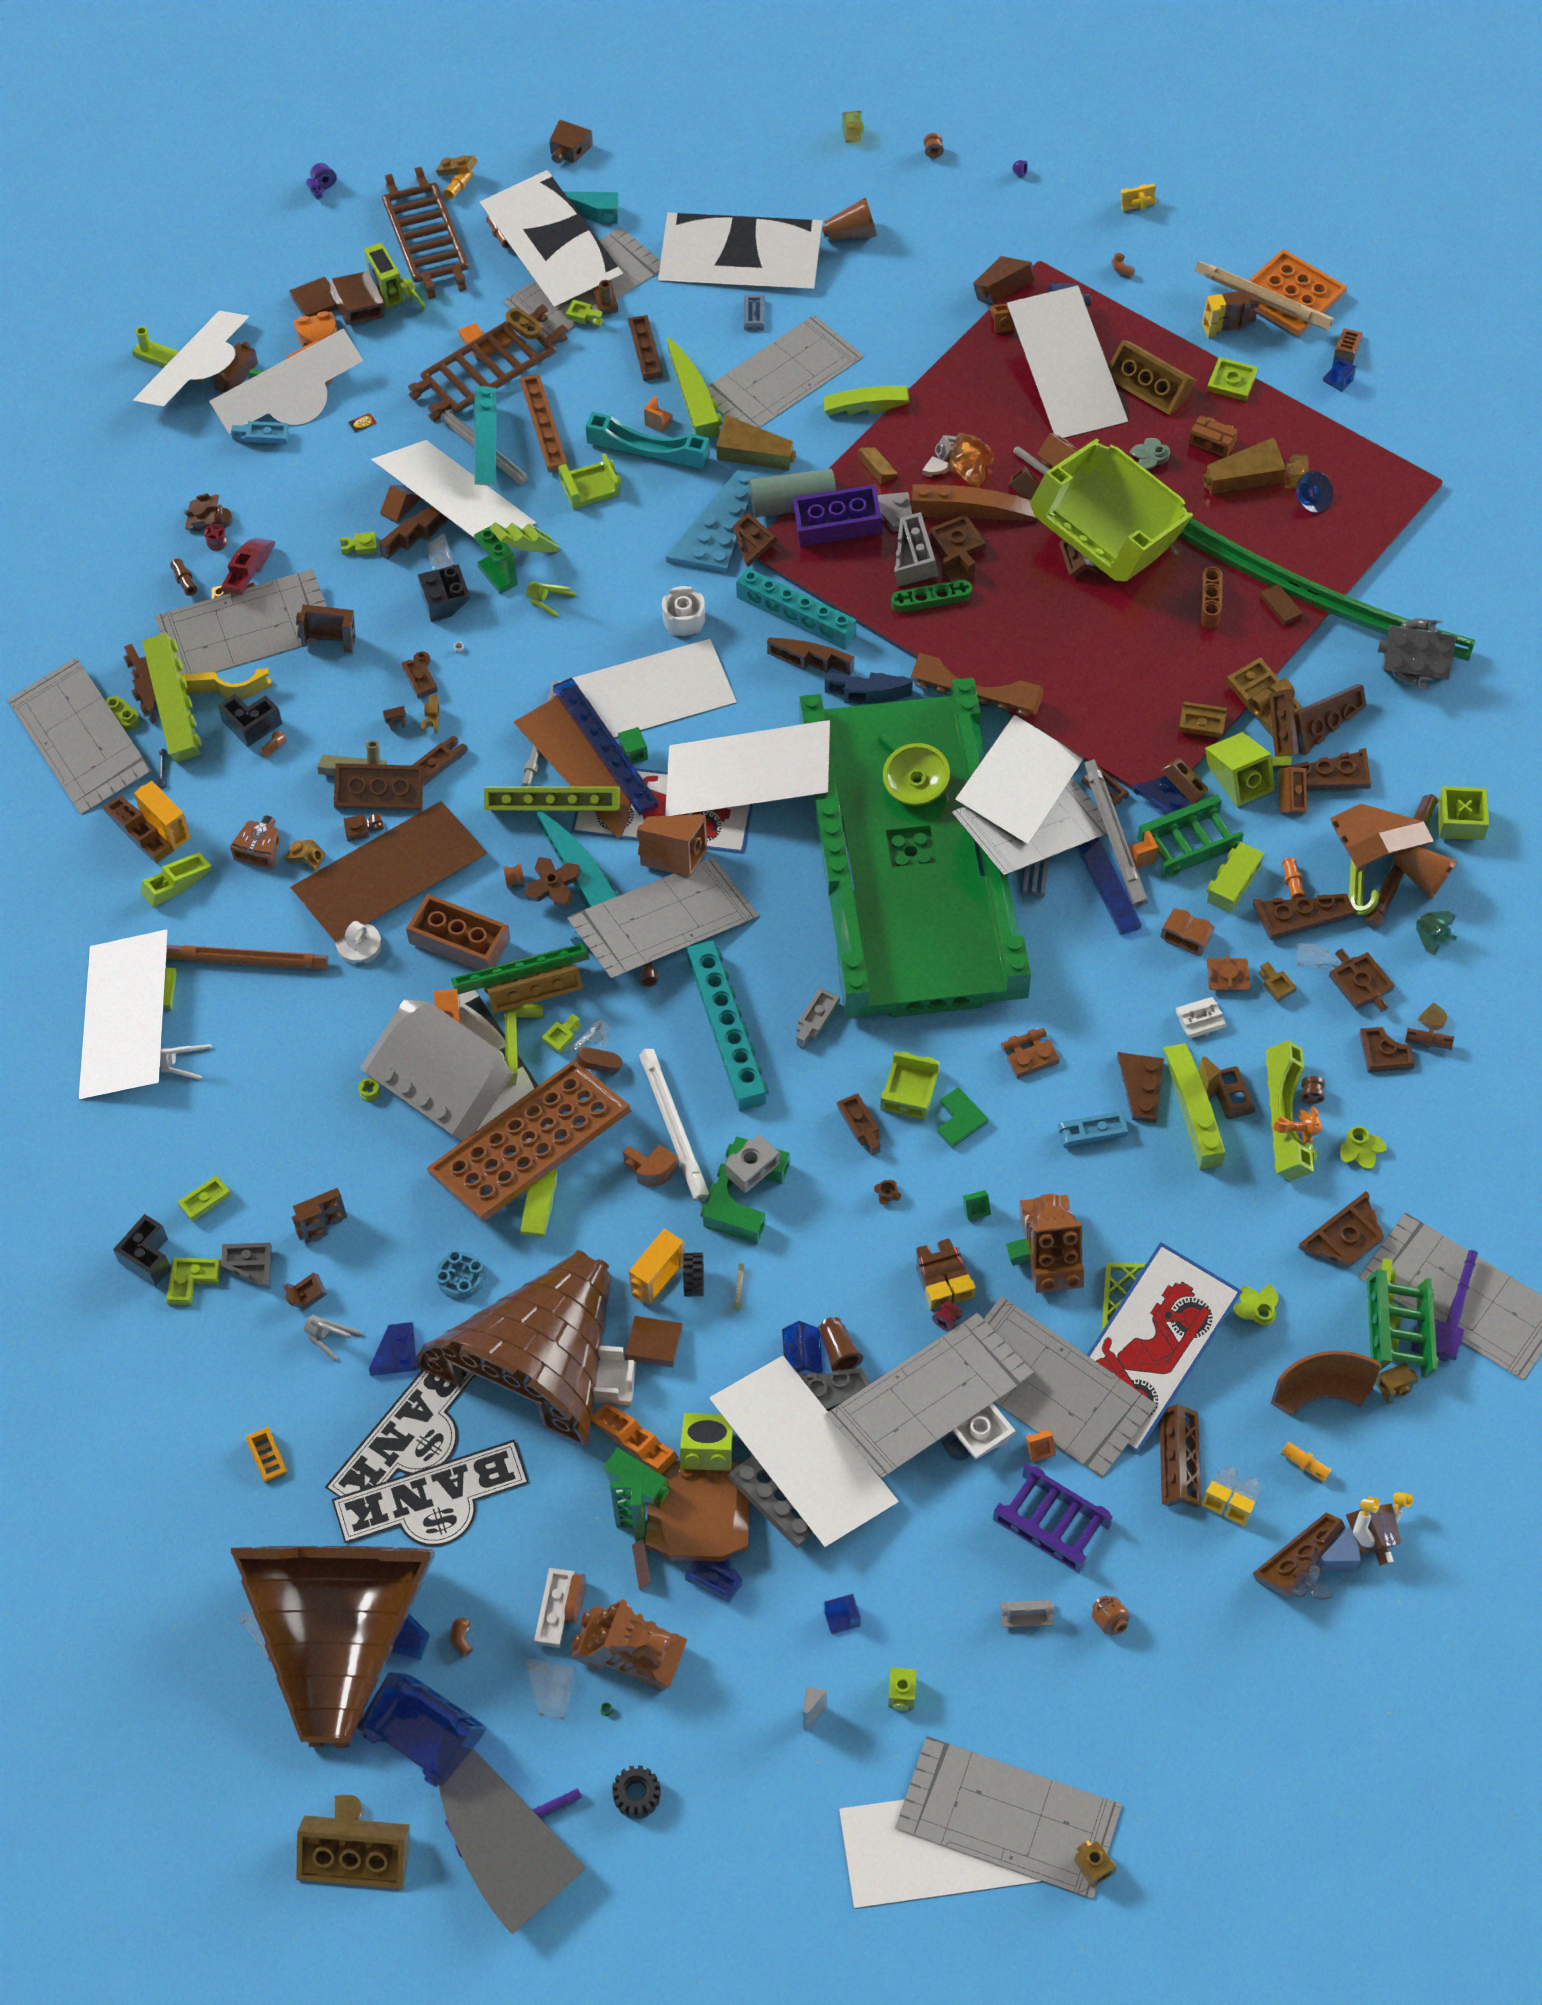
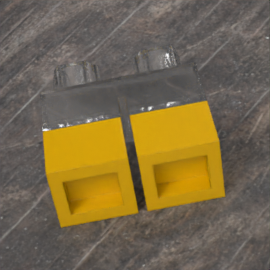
M1228 1465L1223 1471L1218 1470L1206 1490L1201 1506L1222 1515L1229 1502L1224 1517L1245 1527L1260 1493V1480L1251 1476L1244 1483L1236 1479L1239 1473L1237 1469Z

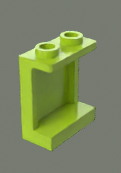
M606 453L601 454L602 462L569 471L566 464L558 466L560 482L572 509L620 496L619 487L622 486L621 479L618 474L615 475L613 461L608 460Z
M895 1051L885 1091L883 1090L881 1095L880 1110L926 1120L939 1074L940 1062L931 1057H919L908 1052Z

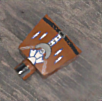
M265 815L261 823L248 821L230 846L233 860L269 869L274 868L280 845V835L278 828L274 826L276 821L273 817Z

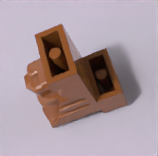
M1053 1193L1041 1195L1034 1199L1020 1200V1221L1030 1252L1031 1277L1036 1293L1083 1288L1082 1223L1075 1220V1216L1070 1210L1068 1196L1055 1195Z
M624 1599L619 1600L614 1605L611 1604L606 1610L595 1606L591 1610L585 1611L580 1621V1625L583 1626L580 1635L577 1634L571 1644V1649H573L572 1659L597 1671L605 1666L610 1667L661 1692L671 1686L687 1642L686 1638L677 1633L671 1634L665 1629L657 1627L656 1623L652 1620L646 1622L643 1619V1615L641 1613L636 1615Z

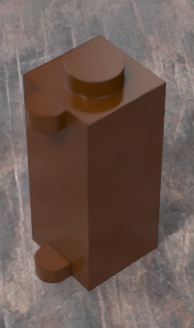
M247 342L237 343L234 347L235 356L232 362L224 370L212 376L215 389L218 391L227 392L242 384L249 375V371L258 364L256 351Z

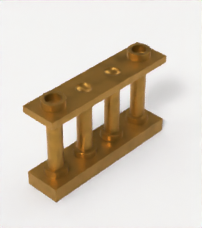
M570 964L484 988V991L489 994L493 1013L581 990L583 986L578 966Z

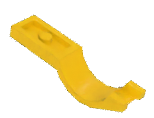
M269 668L257 669L250 679L235 684L222 681L218 678L216 672L181 674L186 679L188 689H185L186 694L219 692L227 698L236 694L240 699H244L272 685L271 678L266 679L269 676Z

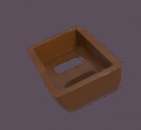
M1181 758L1171 760L1161 769L1164 775L1192 804L1202 801L1207 795L1208 787Z
M1233 1066L1222 1069L1216 1096L1226 1119L1255 1113V1105L1239 1067ZM1234 1073L1238 1082L1226 1085L1221 1075ZM1242 1092L1246 1102L1233 1104L1229 1095Z

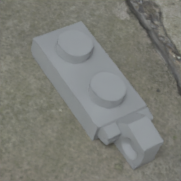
M821 988L818 989L798 1021L796 1031L799 1033L796 1036V1045L805 1048L810 1038L815 1039L817 1035L819 1036L839 1004V996Z

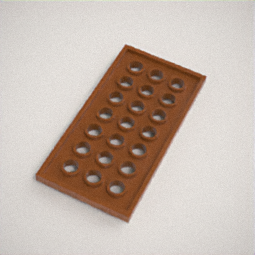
M573 1060L427 1167L429 1175L478 1219L484 1222L632 1110L626 1101ZM569 1086H575L572 1089H566ZM583 1097L588 1098L587 1100L580 1101ZM551 1099L556 1100L553 1103H548ZM596 1109H603L600 1112H594ZM564 1111H570L568 1114H562ZM532 1113H538L536 1116H530ZM578 1122L584 1123L583 1125L575 1126ZM546 1124L552 1125L548 1128H543ZM515 1126L519 1127L516 1130H511ZM559 1136H566L564 1139L557 1140ZM527 1138H534L529 1142H524ZM495 1140H502L497 1144H492ZM541 1150H547L545 1153H538ZM510 1151L515 1152L510 1156H506V1154ZM478 1153L483 1154L480 1157L474 1158V1156ZM524 1163H525V1164H529V1165L526 1166V1167H522V1168L520 1167V1166H521L522 1164H524ZM491 1165L496 1166L493 1169H487ZM459 1167L464 1168L461 1171H455ZM505 1177L510 1178L507 1181H501ZM472 1179L477 1180L475 1183H469ZM486 1191L491 1192V1193L488 1194V1195H485V1196L482 1195V1194H483L484 1192H486Z

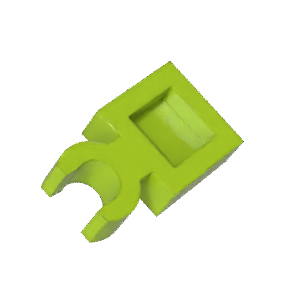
M375 532L354 534V539L349 537L340 538L341 553L344 555L350 554L352 551H356V555L377 553Z

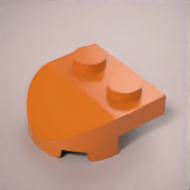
M324 311L311 317L302 316L293 321L299 343L302 346L305 343L310 344L318 339L321 341L338 332L332 312Z

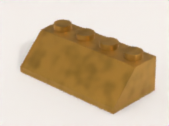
M1125 340L1121 341L1108 366L1115 384L1168 415H1171L1188 398L1197 381L1136 344Z
M304 1815L297 1830L296 1880L403 1889L409 1854L410 1824Z

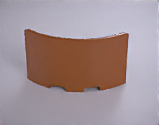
M1325 1351L1306 1356L1292 1364L1281 1374L1277 1380L1270 1404L1291 1417L1301 1407L1321 1397L1344 1400L1361 1407L1374 1388L1382 1364L1367 1356L1347 1351Z

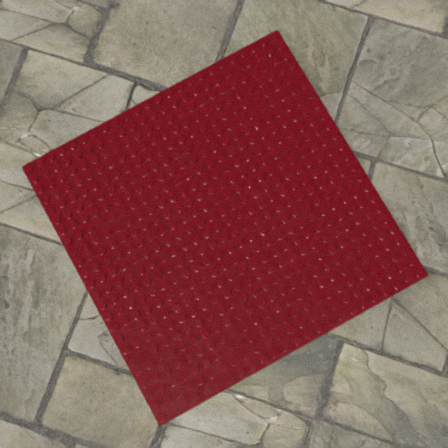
M1038 261L1033 265L1036 279L1033 282L1001 298L994 304H1007L1008 302L1047 293L1049 283L1077 284L1083 295L1089 294L1091 296V306L1086 308L1108 366L1121 341L1125 340L1136 344L1196 379L1197 381L1188 398L1171 415L1166 414L1115 384L1128 422L1065 437L1064 439L1079 450L1093 440L1098 439L1099 444L1110 447V445L1118 447L1137 463L1140 459L1130 455V450L1136 445L1144 444L1147 438L1160 440L1161 444L1168 446L1170 449L1169 460L1166 463L1157 464L1154 468L1147 471L1186 503L1184 507L1188 513L1193 514L1192 518L1254 554L1346 596L1443 484V480L1257 378L1253 382L1246 401L1208 392L1207 387L1218 361L1217 356L1043 261ZM989 309L908 389L909 403L887 410L829 468L832 469L834 474L836 491L876 485L877 495L908 492L911 511L913 484L974 487L1019 496L1009 485V479L1024 466L1041 482L1044 475L1013 452L1015 447H1020L1042 463L1043 458L1037 455L1049 434H1054L1016 327L1014 331L996 333L994 319ZM1199 416L1212 418L1216 422L1231 425L1234 429L1238 430L1236 444L1229 456L1268 439L1275 438L1286 468L1283 483L1211 494L1208 486L1206 487L1204 484L1203 476L1206 474L1209 464L1224 457L1189 444L1191 429L1196 424ZM943 435L965 438L971 452L967 458L949 456L946 462L951 464L947 473L936 474L933 477L922 475L923 468L932 456L938 458L935 448ZM876 448L898 473V476L880 484L858 459V449ZM782 514L768 528L776 536L777 541L757 559L758 562L842 613L856 619L857 622L916 658L919 653L939 658L943 665L959 679L974 678L975 686L1000 687L1020 680L1040 685L1044 695L1036 717L1032 715L1023 717L1018 715L1017 711L1010 709L1007 713L1012 716L1016 715L1060 742L1084 760L1090 761L1095 759L1096 765L1107 774L1159 805H1163L1177 789L1161 769L1171 760L1181 758L1193 771L1206 756L1205 748L1218 743L1221 739L1179 732L1183 702L1227 708L1223 731L1224 736L1247 709L1246 705L1225 682L1227 676L1258 658H1261L1271 671L1277 675L1330 614L1289 596L1303 612L1302 618L1284 626L1260 598L1261 592L1271 588L1270 586L1220 561L1180 536L1176 538L1164 553L1128 581H1115L1102 570L1096 574L1089 569H1086L1074 578L1069 575L1059 544L1064 539L1051 531L1039 519L1037 521L970 519L986 542L985 549L970 554V557L976 562L975 576L966 580L972 585L971 598L964 602L903 613L895 612L891 608L892 594L897 591L949 582L942 574V561L945 557L929 536V529L955 518L922 517L939 576L900 587L897 586L894 574L899 531L893 532L885 520H882L883 533L800 547L795 514ZM1208 567H1217L1222 572V610L1219 625L1215 628H1206L1200 622L1201 583L1203 572ZM1291 581L1288 582V583H1290V584H1292V585H1295V586H1297V587H1300V585H1298V584H1296V583H1293V582H1291ZM1308 589V592H1310V593H1312V594H1314V595L1319 596L1318 593L1313 592V591H1311V590ZM938 592L936 595L938 597H946L947 593ZM919 595L916 597L918 601H924L927 599L923 595Z

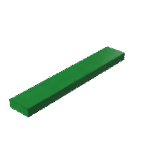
M584 943L457 976L452 978L451 982L453 988L457 989L458 994L582 962L590 958Z

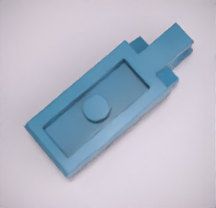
M248 421V424L243 426L232 425L231 434L233 440L243 442L287 444L290 427L288 423Z

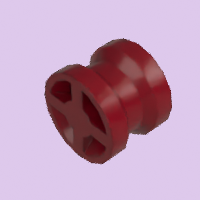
M212 524L204 530L206 543L210 550L219 551L226 547L228 541L225 536L224 527L219 524Z
M942 1301L940 1310L933 1314L932 1320L943 1330L951 1331L955 1327V1321L959 1320L963 1313L952 1302Z

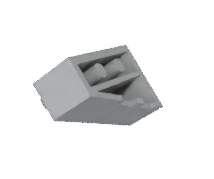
M921 512L900 518L898 550L896 551L897 559L894 568L898 587L939 576Z

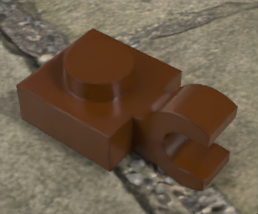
M380 813L373 814L368 819H366L365 814L343 819L347 841L369 837V831L384 829Z

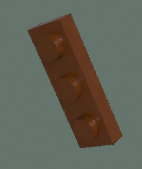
M1285 689L1269 693L1275 757L1299 755L1293 690Z

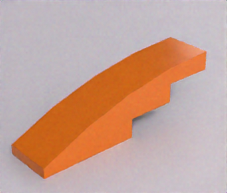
M607 1402L590 1418V1422L606 1436L661 1475L679 1458L674 1450L660 1443L656 1435L640 1427L636 1419Z

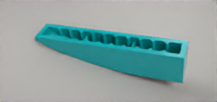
M475 386L473 403L474 485L495 486L496 388Z
M541 810L538 811V825L561 865L563 866L566 863L580 865L582 870L577 882L572 884L587 909L620 896L617 890H612L609 876L602 873L587 850L559 823Z

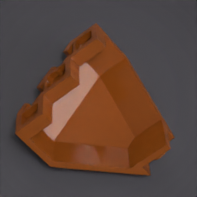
M1362 803L1330 818L1340 842L1343 843L1358 872L1367 869V864L1388 854L1415 847L1426 849L1427 844L1434 842L1424 821Z

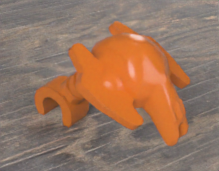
M1314 1106L1311 1107V1114L1300 1110L1301 1115L1299 1114L1298 1117L1302 1122H1292L1281 1116L1275 1121L1273 1130L1279 1133L1301 1131L1303 1143H1312V1136L1322 1131V1122L1318 1117V1110Z

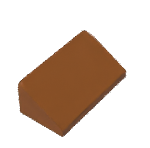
M1288 767L1279 769L1280 813H1306V768Z

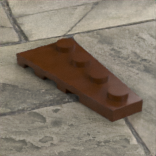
M1347 894L1317 895V898L1299 896L1290 900L1273 898L1272 901L1253 899L1254 909L1269 940L1351 918L1355 915V910Z

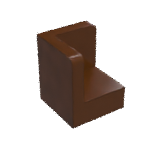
M1026 466L1009 479V485L1020 497L1029 500L1034 496L1040 484Z
M962 549L943 559L942 574L949 582L968 580L975 576L976 562Z

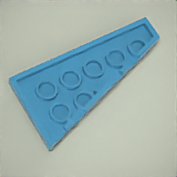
M737 470L666 556V562L727 573L738 541L733 525L747 513L751 500L748 481L749 479L757 478V474Z

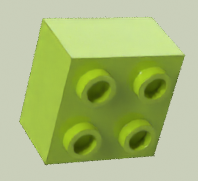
M1441 786L1437 802L1439 838L1484 840L1489 827L1487 788Z

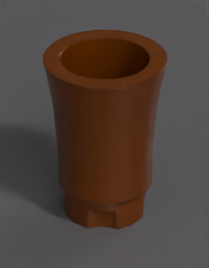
M829 1317L823 1320L818 1329L829 1357L831 1370H848L858 1367L864 1357L854 1344L839 1317Z

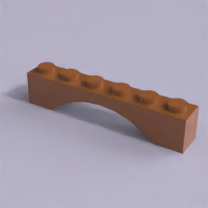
M922 653L918 654L911 674V678L917 687L922 689L930 687L943 695L951 693L952 680L959 679L943 665L939 658ZM1021 680L1000 687L975 686L980 705L988 706V704H992L997 709L1006 712L1010 709L1017 711L1016 713L1023 717H1029V715L1036 717L1044 695L1040 685Z

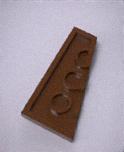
M1356 684L1295 711L1296 733L1300 754L1307 755L1311 751L1310 748L1315 744L1319 745L1325 740L1324 737L1327 734L1335 732L1340 728L1339 725L1343 721H1348L1366 706L1363 685Z
M1366 748L1359 749L1358 752L1352 754L1346 752L1341 753L1339 757L1330 759L1324 757L1320 758L1317 762L1309 763L1307 761L1280 768H1306L1307 790L1370 789L1371 787Z
M1327 1512L1253 1572L1255 1580L1288 1597L1346 1528L1342 1519Z

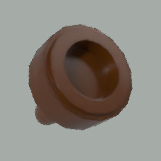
M219 504L214 524H219L225 528L232 523V515L229 509L223 508Z

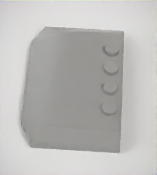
M405 999L360 1066V1069L462 1141L477 1131L513 1075L500 1050L432 1003Z

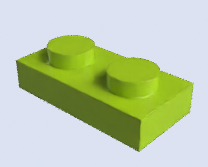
M216 1175L177 1201V1203L190 1221L193 1222L232 1195L227 1186Z

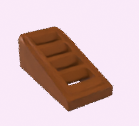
M1343 328L1333 359L1353 364L1363 333Z

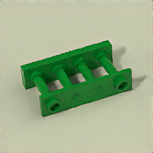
M1218 795L1139 826L1138 841L1143 842L1145 832L1150 831L1158 846V853L1164 861L1161 871L1162 878L1175 876L1185 869L1230 852L1232 848L1236 849L1238 844L1243 841V832L1231 834L1218 815L1222 802ZM1207 818L1211 819L1223 839L1212 843L1199 822ZM1187 826L1191 827L1203 844V847L1192 851L1179 830ZM1168 834L1172 835L1184 854L1172 858L1160 837Z
M1377 1269L1367 1278L1371 1358L1382 1364L1380 1371L1392 1361L1419 1365L1421 1367V1378L1426 1379L1437 1370L1439 1365V1359L1436 1355L1433 1311L1434 1290L1432 1289V1281L1426 1278L1416 1288L1392 1284L1387 1280V1271ZM1388 1293L1416 1298L1417 1310L1391 1306ZM1389 1315L1417 1320L1418 1333L1392 1328ZM1391 1338L1419 1343L1420 1356L1393 1351L1391 1348Z

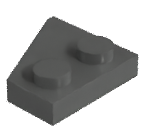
M271 1242L222 1244L221 1267L223 1271L263 1288L270 1289Z

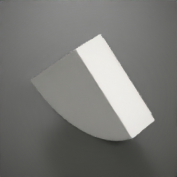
M932 456L923 468L922 475L933 477L936 474H945L950 470L951 464Z

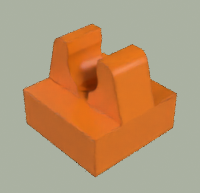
M1041 1430L1040 1433L1026 1435L1029 1457L1032 1462L1056 1455L1053 1434L1050 1430Z

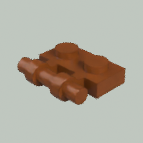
M1045 1028L1031 1029L1027 1031V1034L1019 1037L1016 1035L1009 1037L1008 1041L1001 1043V1048L1004 1052L1010 1049L1013 1051V1054L1008 1055L1007 1061L1016 1078L1059 1063L1060 1058L1051 1041L1048 1040L1043 1043L1040 1041V1038L1047 1036ZM1031 1042L1032 1047L1022 1050L1021 1045Z

